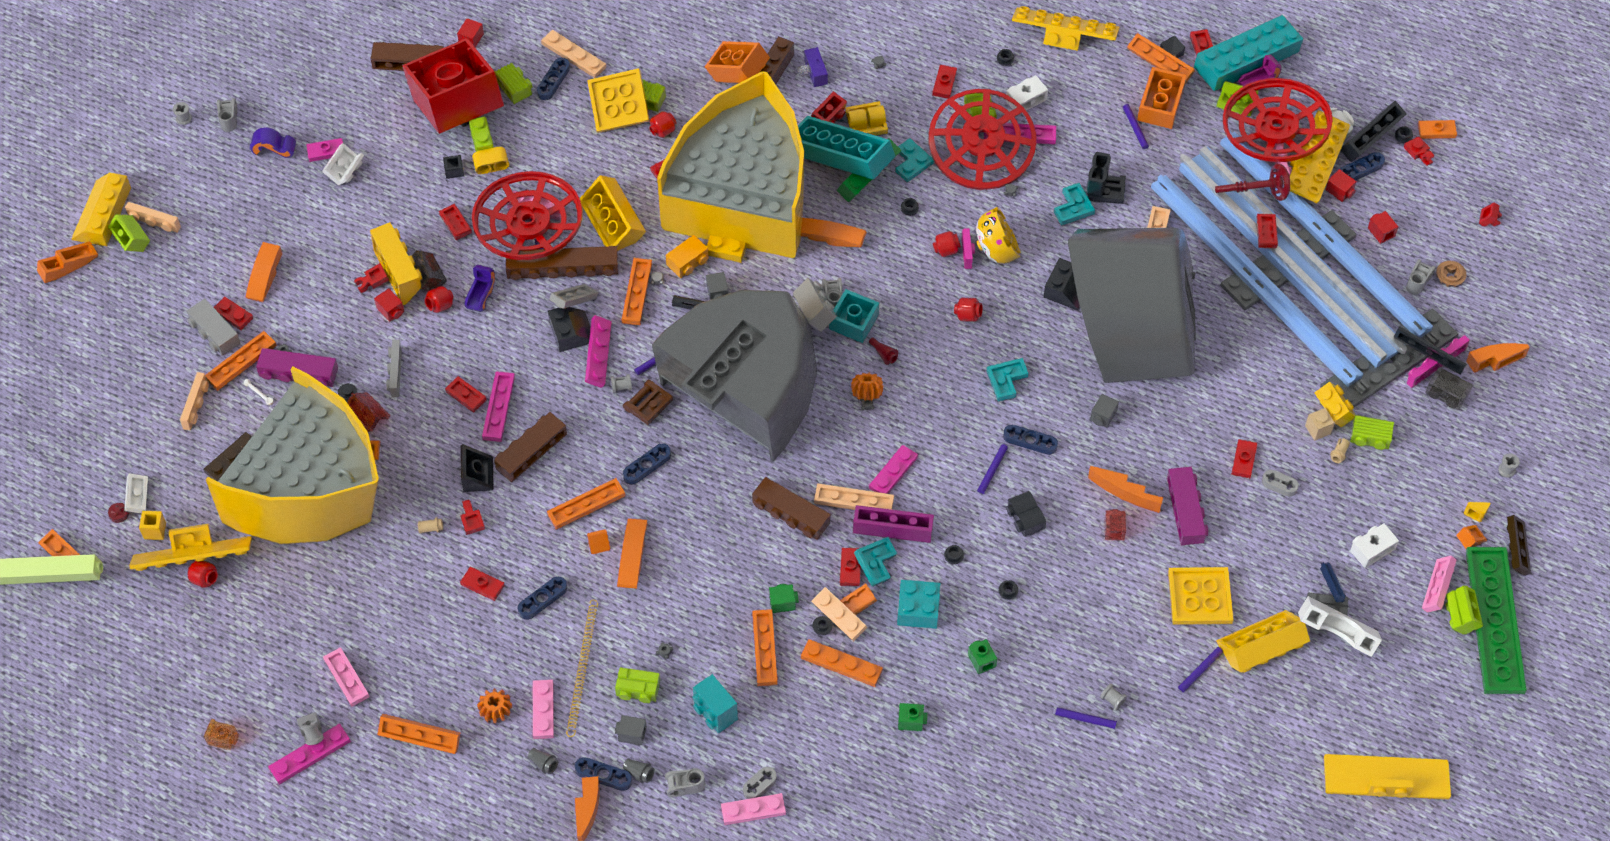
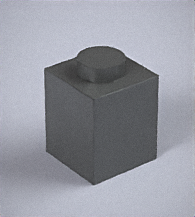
M724 272L706 275V286L710 300L728 294Z
M1101 394L1091 411L1090 420L1097 426L1107 428L1118 410L1119 401Z
M622 715L620 722H617L615 726V734L618 735V741L643 745L647 728L646 719Z

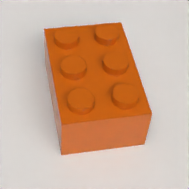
M723 41L704 67L716 82L740 83L760 73L770 57L758 42Z
M1152 67L1140 103L1137 121L1172 129L1185 88L1187 75Z

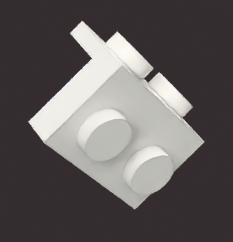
M343 143L338 147L322 172L337 185L345 182L348 183L354 176L352 174L353 171L361 166V159L364 154H355Z

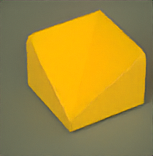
M1468 502L1464 515L1482 522L1491 503Z

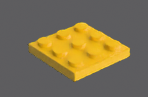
M639 68L587 80L596 131L598 133L650 121L641 70Z
M1228 567L1168 568L1172 625L1233 624Z

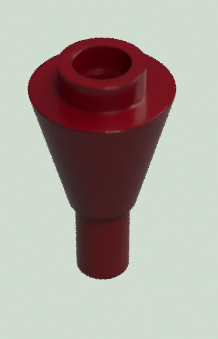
M874 337L869 340V344L876 349L886 365L897 361L899 354L897 349L880 343Z

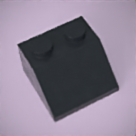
M1059 258L1045 284L1043 298L1078 311L1080 304L1072 264L1067 260Z
M573 307L548 310L549 323L559 352L589 344L591 326L584 310Z

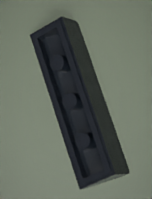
M1400 326L1394 335L1395 339L1461 375L1467 365Z

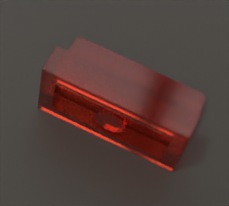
M367 392L352 393L347 402L368 432L374 430L379 420L389 419L391 416Z

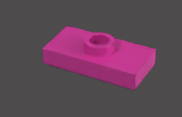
M342 138L306 144L309 162L330 159L338 147L343 144Z
M966 228L962 230L961 237L964 268L972 269V254H975V245L971 243L970 229Z

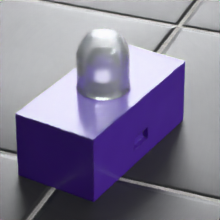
M818 47L804 50L805 65L799 66L797 73L800 76L810 75L814 87L827 85L828 73Z

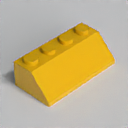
M108 173L96 180L73 233L72 240L79 242L90 241L91 244L101 246L108 245L112 235V231L108 229V226L116 214H121L131 190L126 175Z
M600 175L580 197L583 209L605 246H617L618 251L637 243L646 233L615 178Z
M391 222L370 230L373 250L383 266L397 297L402 301L403 305H406L420 290L422 275L419 269L415 270L413 257L411 255L408 256L406 253L408 250L405 242L400 241L401 237L398 229L393 228Z
M1284 610L1216 640V642L1223 650V654L1232 668L1239 672H1247L1251 670V667L1265 664L1274 657L1283 656L1292 649L1303 647L1304 644L1310 642L1306 624L1301 622L1300 617Z

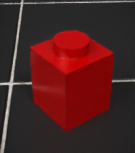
M466 18L457 32L458 41L468 38L475 48L484 35L482 23Z
M1339 169L1328 179L1325 190L1343 202L1346 198L1350 199L1354 195L1357 181Z
M1386 211L1374 214L1370 218L1368 225L1369 231L1380 244L1394 238L1399 227Z
M389 288L374 298L376 308L389 322L398 319L405 312L402 301Z

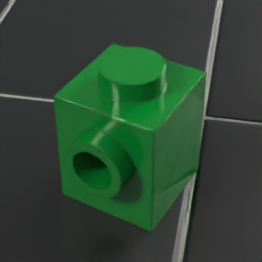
M779 584L775 587H769L772 613L796 610V603H799L798 592L793 590V584Z
M987 639L983 641L977 640L968 647V656L978 675L997 666V657Z
M900 703L898 730L922 731L923 724L927 725L928 712H924V705Z

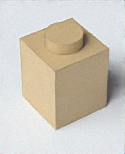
M1326 408L1308 414L1305 427L1314 441L1330 435L1335 422Z

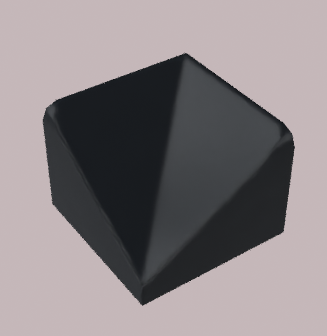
M1175 35L1160 44L1162 49L1176 58L1184 55L1185 46Z
M461 155L443 157L446 179L464 176Z

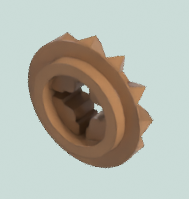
M1444 261L1437 267L1436 278H1439L1440 283H1445L1447 287L1449 285L1454 287L1459 284L1462 285L1466 279V270L1458 262ZM1454 272H1455L1454 277H1453V276H1450V277L1448 276V277H1447L1448 273L1451 274V273H1454Z

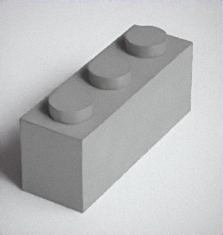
M807 278L793 292V295L808 323L822 332L837 316L833 310L834 306L827 300L829 298L828 295L822 291L823 286L815 280L813 282Z
M203 299L187 310L188 323L193 329L196 327L199 330L198 333L203 340L207 339L209 341V346L214 352L218 351L223 356L241 344L235 330L206 299Z

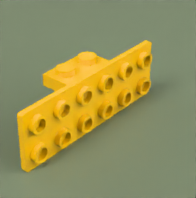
M1026 6L1017 7L1012 17L1014 22L1045 27L1043 44L1076 51L1079 49L1081 34L1115 41L1120 28L1110 22L1104 24L1094 19L1082 20L1078 16L1067 17L1062 13L1051 14L1041 9L1035 11L1030 10Z
M1318 110L1314 117L1315 129L1326 128L1325 114ZM1333 116L1331 133L1324 145L1313 154L1291 161L1289 164L1292 166L1290 191L1314 203L1320 201L1350 128V124ZM1313 135L1312 139L1302 149L1305 151L1311 149L1323 139L1324 135Z
M209 523L170 529L169 537L172 549L134 554L129 567L136 571H142L149 566L160 568L174 562L175 564H184L187 560L203 561L207 557L212 556L223 558L231 553L242 555L250 550L252 537L247 536L212 542Z
M1338 754L1324 755L1325 792L1327 794L1450 799L1451 797L1448 760Z

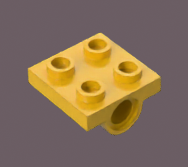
M880 101L845 107L846 117L851 129L875 136L888 134L885 109Z

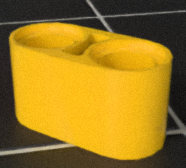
M504 147L484 149L472 155L475 171L480 175L505 170L509 167V160Z

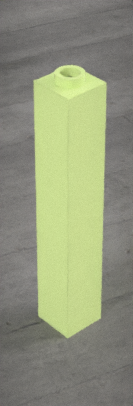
M95 554L0 559V585L100 580V573L103 572V563Z

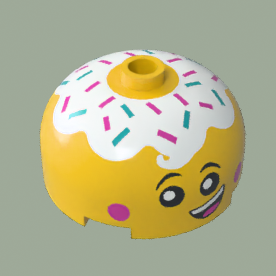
M999 207L985 212L979 218L976 225L978 237L976 242L980 251H984L989 259L996 263L1005 264L1020 258L1019 253L1021 252L1012 228L1010 229L1008 223L1004 222L1006 219L1005 215Z

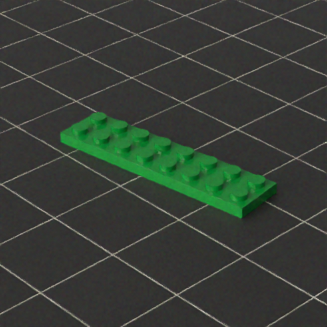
M1467 547L1466 558L1470 588L1475 590L1483 627L1476 629L1484 694H1525L1527 690L1507 547Z

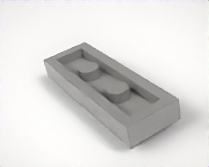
M586 284L551 293L549 300L554 302L557 307L564 309L597 299L599 292Z
M392 340V347L388 348V356L391 358V363L387 365L390 379H387L386 387L387 391H390L391 397H399L402 347L400 340Z

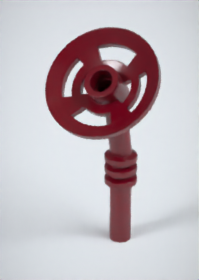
M1275 164L1271 168L1269 180L1240 181V183L1215 186V192L1236 191L1239 193L1240 191L1247 192L1249 189L1270 187L1274 198L1278 201H1283L1290 192V176L1284 165Z

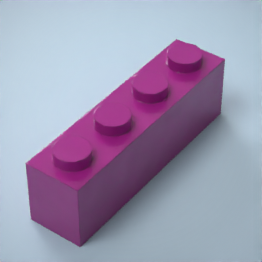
M262 348L256 366L259 377L267 380L271 378L280 379L283 382L294 381L290 370L293 366L309 374L326 387H333L338 371L336 358Z
M1192 466L1168 469L1167 482L1181 546L1202 544L1206 536H1208V526L1204 524L1205 512L1199 503L1201 502V493L1196 489L1197 475L1196 473L1193 474Z
M856 505L853 533L931 543L934 515Z

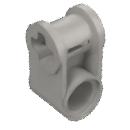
M236 98L226 101L218 99L217 110L221 129L225 132H231L237 127L238 112Z
M1418 259L1409 276L1406 290L1413 295L1420 294L1431 279L1436 266L1431 267Z
M841 278L827 281L822 279V291L828 295L829 298L827 300L835 308L842 296Z
M316 712L296 719L307 745L317 744L324 739Z
M698 768L670 771L665 774V779L668 781L667 795L669 797L699 793L704 790L706 785L704 774ZM695 778L700 779L698 783L691 782Z

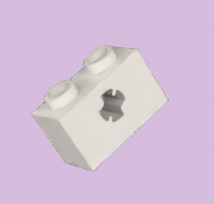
M1035 75L1025 79L1016 86L1010 87L1006 95L1015 99L1027 111L1047 100L1048 89ZM1006 100V102L1010 105L1012 109L1017 108L1014 104Z
M1383 523L1379 527H1372L1366 535L1356 537L1352 541L1353 544L1350 552L1364 568H1367L1396 550L1399 540Z

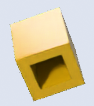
M142 511L139 529L143 538L148 540H164L166 521L162 511Z

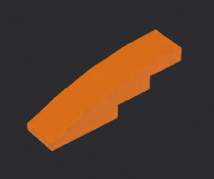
M802 218L801 237H808V239L813 241L827 242L828 245L862 247L867 233L866 230L841 223Z
M1090 466L1088 478L1098 486L1124 501L1160 513L1163 497L1144 493L1146 486L1127 482V474Z
M630 518L627 520L617 587L637 589L645 546L647 520Z

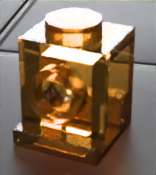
M215 719L210 720L204 735L207 745L231 750L232 745L237 743L239 737L235 726L217 722Z

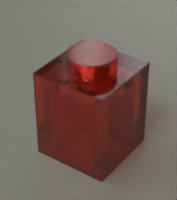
M1118 509L1106 510L1104 517L1105 540H1125V511Z

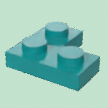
M911 138L898 146L902 150L899 154L906 161L897 166L895 172L907 183L934 164L933 158Z
M1080 183L1063 188L1062 193L1068 203L1054 208V214L1061 226L1095 214V209Z
M1023 358L987 366L986 368L998 402L1015 398L1017 393L1012 381L1027 378L1029 374Z
M889 537L864 546L854 552L872 587L891 578L883 564V561L897 555Z

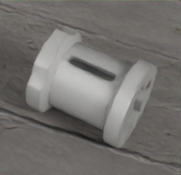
M185 102L176 103L173 106V112L176 115L177 123L182 125L189 124L192 116L189 113L188 104Z
M630 374L617 378L611 376L613 393L620 390H632Z
M1514 454L1504 455L1502 463L1498 467L1499 473L1508 478L1514 476L1516 468L1520 464L1519 458Z
M1109 684L1100 695V698L1107 700L1114 706L1115 710H1118L1127 699V695H1122L1113 688V684Z

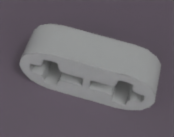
M1275 470L1265 471L1262 477L1264 487L1288 497L1294 496L1297 493L1299 485L1292 477ZM1270 477L1274 478L1272 482L1268 481ZM1289 484L1292 485L1290 490L1286 489Z
M764 767L753 775L743 785L744 797L746 799L757 798L767 792L776 783L775 770L771 767ZM764 774L767 776L771 774V780L765 779L763 781ZM750 787L753 789L756 787V793H748V788Z

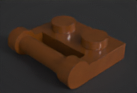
M648 379L644 383V387L622 406L624 410L632 413L649 425L673 401V396ZM649 391L652 392L638 407L635 406Z

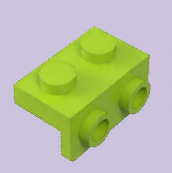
M1225 81L1216 107L1224 110L1229 98L1243 86ZM1249 94L1238 100L1231 111L1242 114L1243 110L1253 103Z

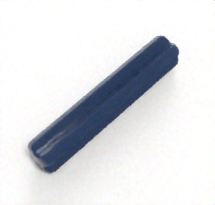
M1321 563L1320 570L1335 601L1343 603L1346 595L1331 563Z

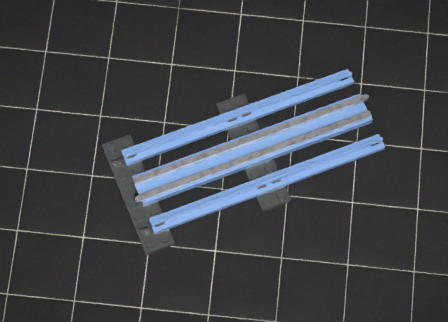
M1230 131L1233 138L1240 137L1235 131L1233 133ZM1227 136L1221 140L1220 145L1257 181L1269 180L1271 166L1263 160L1255 159L1238 150L1229 141ZM1246 142L1239 143L1245 148L1255 152ZM1205 146L1200 149L1199 155L1192 159L1185 154H1181L1179 171L1263 254L1252 262L1166 175L1158 176V180L1152 183L1151 188L1233 270L1234 274L1222 281L1220 286L1244 311L1262 300L1335 374L1324 381L1320 388L1328 382L1334 385L1338 384L1345 393L1343 394L1344 398L1348 399L1354 407L1422 362L1427 356L1395 339L1394 335L1396 332L1322 259L1332 254L1405 326V330L1439 349L1457 338L1459 333L1433 308L1421 315L1348 243L1356 238L1357 234L1333 210L1321 217L1301 196L1290 191L1285 200L1278 202L1304 228L1295 233L1276 215L1277 248H1258L1257 214L1275 213L1251 189L1247 192L1240 191L1239 193L1236 191L1216 193L1215 186L1240 183L1242 180L1209 147ZM1266 187L1265 189L1272 195L1270 187ZM1290 281L1363 356L1352 363L1279 288ZM1391 359L1393 363H1387L1386 361Z

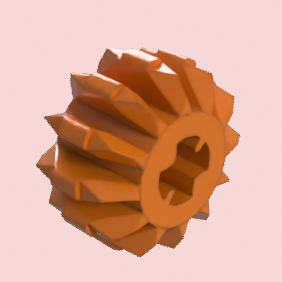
M870 372L868 374L862 373L861 375L857 374L852 379L851 388L853 396L857 397V399L873 401V399H879V396L882 395L884 385L882 378L877 376V374H870Z
M495 688L491 693L486 690V696H480V702L477 704L480 710L479 715L485 717L487 722L493 719V723L496 724L498 718L504 722V715L510 716L509 709H512L510 696L508 694L505 695L503 689L498 693Z

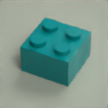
M845 289L834 308L837 317L829 324V330L863 343L879 316L880 303Z
M901 580L897 625L937 629L941 583Z
M713 674L693 687V708L699 715L702 714L706 718L705 722L711 730L715 729L719 734L738 720L737 702Z

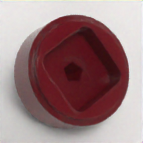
M114 503L109 507L108 515L111 521L121 523L128 518L129 512L124 511L125 504Z

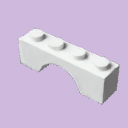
M1309 596L1298 612L1301 622L1317 630L1325 629L1345 639L1355 649L1371 657L1382 641L1377 630Z

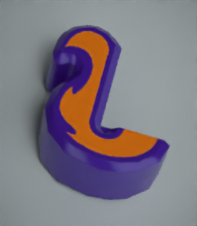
M269 127L256 130L250 143V150L255 155L262 148H266L284 158L292 157L296 147V140L292 136L286 135L283 137L278 131Z
M477 264L473 267L475 279L465 298V307L482 312L485 310L487 298L491 296L494 288L495 271L491 267Z

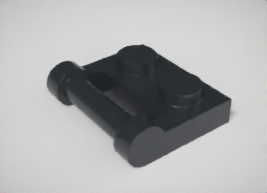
M1120 175V177L1108 176L1103 194L1099 196L1087 193L1088 199L1090 201L1123 204L1126 175Z

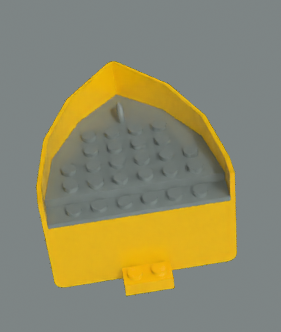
M763 71L715 95L683 126L666 156L657 177L662 229L707 239L706 247L708 248L709 256L740 263L746 248L794 258L801 241L804 198V149L793 109L769 74Z
M292 366L290 370L294 383L218 482L210 477L206 478V482L221 522L238 532L279 544L328 541L371 522L379 477L368 431L345 399L309 374Z

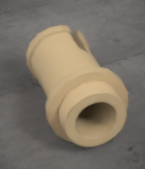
M1338 439L1335 449L1330 453L1333 462L1341 463L1345 460V453L1350 446V442L1347 439Z
M435 517L434 520L418 521V531L420 534L432 531L439 533L440 530H443L442 518L438 519V517Z

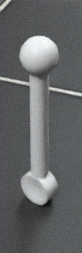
M249 379L244 380V385L249 386L261 396L267 405L273 404L271 397L265 396L251 384Z

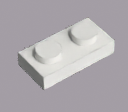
M128 474L124 511L135 513L146 511L148 476Z

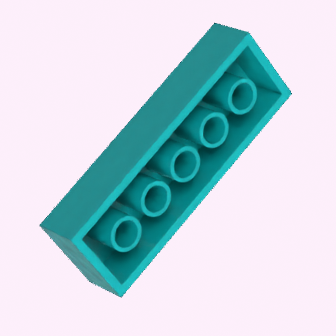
M1281 15L1197 53L1194 68L1211 89L1216 91L1223 87L1225 81L1234 83L1242 75L1262 67L1265 55L1271 54L1279 62L1298 53L1303 37Z
M806 116L798 125L804 149V158L874 180L896 157L889 139L811 116Z

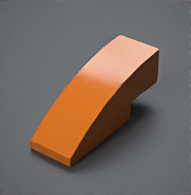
M90 241L56 250L55 256L38 260L37 272L44 283H48L85 266L98 257V253Z
M262 242L250 275L245 296L247 299L264 302L276 276V267L282 257L279 245Z
M1520 343L1489 345L1470 351L1466 362L1474 373L1488 366H1491L1496 371L1526 357L1530 347L1528 344Z
M598 776L582 778L583 797L575 798L578 841H585L595 821L600 797Z

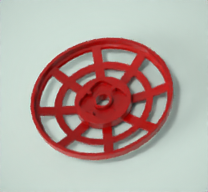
M1283 78L1258 80L1241 87L1227 101L1222 118L1225 134L1238 150L1250 157L1268 162L1295 161L1313 154L1327 141L1333 122L1330 106L1318 91L1304 83ZM1264 88H1284L1282 97L1275 96L1260 99L1256 93V90ZM1291 90H1297L1306 94L1315 103L1307 108L1302 103L1290 99ZM1249 94L1253 103L1248 105L1241 115L1231 111L1238 100ZM1280 103V106L1266 109L1264 104ZM1287 105H1292L1301 110V112L1295 114L1287 109ZM1256 107L1260 111L1256 120L1247 117ZM1321 107L1326 117L1327 126L1326 128L1315 129V119L1312 113ZM1229 117L1239 121L1241 137L1233 138L1228 129ZM1307 117L1310 129L1299 128V121ZM1244 123L1255 126L1256 133L1247 135ZM1274 124H1280L1281 126H1280V127H1275V126H1273V125H1274ZM1297 134L1307 135L1298 145L1292 140ZM1313 135H1324L1323 139L1307 151L1302 149L1312 139ZM1261 138L1268 142L1265 148L1257 145L1253 140ZM1247 142L1253 148L1264 152V154L1255 153L1239 143ZM1286 143L1290 147L1287 149H1274L1275 144ZM1293 151L1297 153L1291 156H1271V154H1285Z
M971 89L955 94L938 108L930 123L928 145L935 164L947 178L966 188L990 190L1010 184L1025 173L1035 154L1036 131L1028 112L1012 97L990 89ZM983 94V101L971 102L963 106L955 101L957 98L965 95ZM990 94L1006 99L1017 108L1009 112L1001 105L990 102ZM948 105L952 107L955 112L950 117L946 128L935 129L936 122L944 108ZM982 106L981 115L972 117L966 111L972 107ZM989 107L995 108L1005 115L997 120L989 115ZM1021 113L1024 114L1029 124L1031 139L1021 137L1020 127L1015 119ZM959 115L966 121L963 129L952 128L955 119ZM1010 120L1013 124L1015 135L1006 134L1002 125ZM984 132L988 135V138L981 139L978 134ZM934 136H945L946 145L951 156L944 162L936 150ZM951 136H961L963 146L957 151L952 144ZM1004 141L1015 143L1008 156L1001 150ZM1020 144L1031 146L1026 160L1016 170L1011 160L1017 154ZM968 151L972 155L978 156L977 164L971 163L961 156ZM994 154L1001 160L995 164L984 165L985 157ZM955 161H958L963 166L976 170L975 181L957 175L949 167ZM1005 166L1011 174L998 181L982 182L984 171H992Z
M536 171L510 174L491 183L478 196L472 210L474 233L481 244L492 253L514 260L543 258L561 250L576 236L583 218L582 204L574 188L555 175ZM521 181H538L536 190H524L513 193L509 184ZM545 183H551L560 187L568 196L559 201L553 195L543 192ZM501 188L503 189L507 197L498 202L493 210L483 207V204L493 193ZM534 196L533 201L519 203L517 198ZM541 198L549 200L554 206L547 209L544 205L540 204ZM573 201L577 209V223H566L567 215L564 207ZM510 202L513 207L508 211L507 215L499 213L507 203ZM559 211L561 223H551L550 216ZM480 213L490 217L489 225L492 233L481 235L478 226ZM496 219L505 221L507 229L497 232L495 226ZM527 219H532L531 222H524ZM548 229L558 230L549 240L543 237ZM564 230H573L560 244L555 247L550 245L559 238ZM511 234L518 239L514 245L505 241L502 237ZM496 239L499 243L512 250L510 253L503 252L492 247L486 241ZM536 239L539 243L533 246H523L525 240ZM540 248H544L546 250L534 254H518L520 250L532 251Z

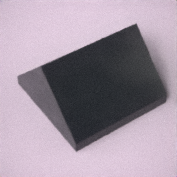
M460 445L463 492L494 490L493 456L467 445Z

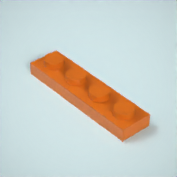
M1139 33L1135 35L1127 46L1128 50L1156 68L1187 75L1186 83L1195 72L1194 68Z
M633 258L621 319L623 324L641 325L652 268V260Z
M265 331L261 332L205 375L207 381L217 391L258 361L262 348L274 349L277 346L276 342Z
M617 478L548 510L547 515L557 530L625 497V492Z
M772 609L753 610L757 686L778 685Z
M808 639L801 654V659L873 687L876 686L883 671L881 666Z
M382 714L377 735L456 754L461 732Z

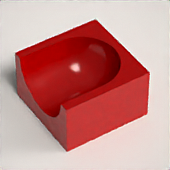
M468 38L402 65L412 99L439 134L504 106L495 71Z

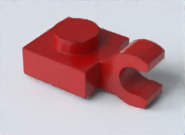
M1419 136L1404 144L1405 150L1414 160L1420 158L1426 166L1433 163L1431 159L1434 158V154Z
M470 499L462 501L465 514L460 515L466 535L485 530L479 509L473 511Z

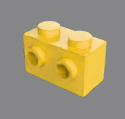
M1328 382L1314 392L1322 406L1326 408L1335 424L1339 427L1345 426L1355 418L1354 406L1348 399L1344 398L1343 394L1345 393L1338 384L1334 385Z

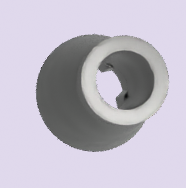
M532 748L528 753V758L544 774H552L557 769L559 761L556 759V756L536 748Z
M629 758L623 764V769L641 783H649L654 776L655 769L651 764Z

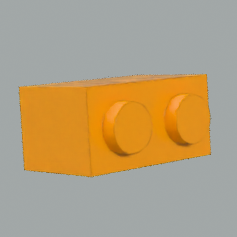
M692 235L666 254V265L678 277L682 278L685 275L691 274L697 266L707 262L709 258L708 248L695 235Z

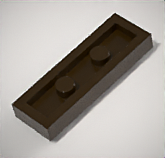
M245 432L203 469L204 472L218 482L252 436Z
M1515 515L1507 517V531L1510 539L1509 548L1512 555L1511 565L1515 571L1526 576L1531 574L1525 521Z

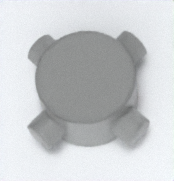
M662 272L651 273L652 281L650 283L652 285L663 284L664 274Z

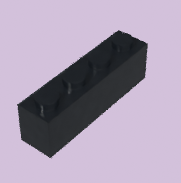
M1395 100L1341 147L1340 151L1352 162L1407 113Z

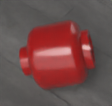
M662 111L650 119L651 126L649 130L654 136L657 135L660 138H664L675 131L676 119L670 112Z
M952 231L936 235V242L932 243L935 253H939L941 257L956 254L959 251L958 248L961 247L957 233L954 234Z
M439 286L427 292L425 305L430 311L440 313L451 308L454 299L453 293L446 287Z
M962 297L959 299L958 304L954 305V314L957 315L960 321L976 322L982 317L983 305L977 298Z
M204 560L194 561L188 568L189 581L202 588L211 586L218 578L217 568L210 562Z

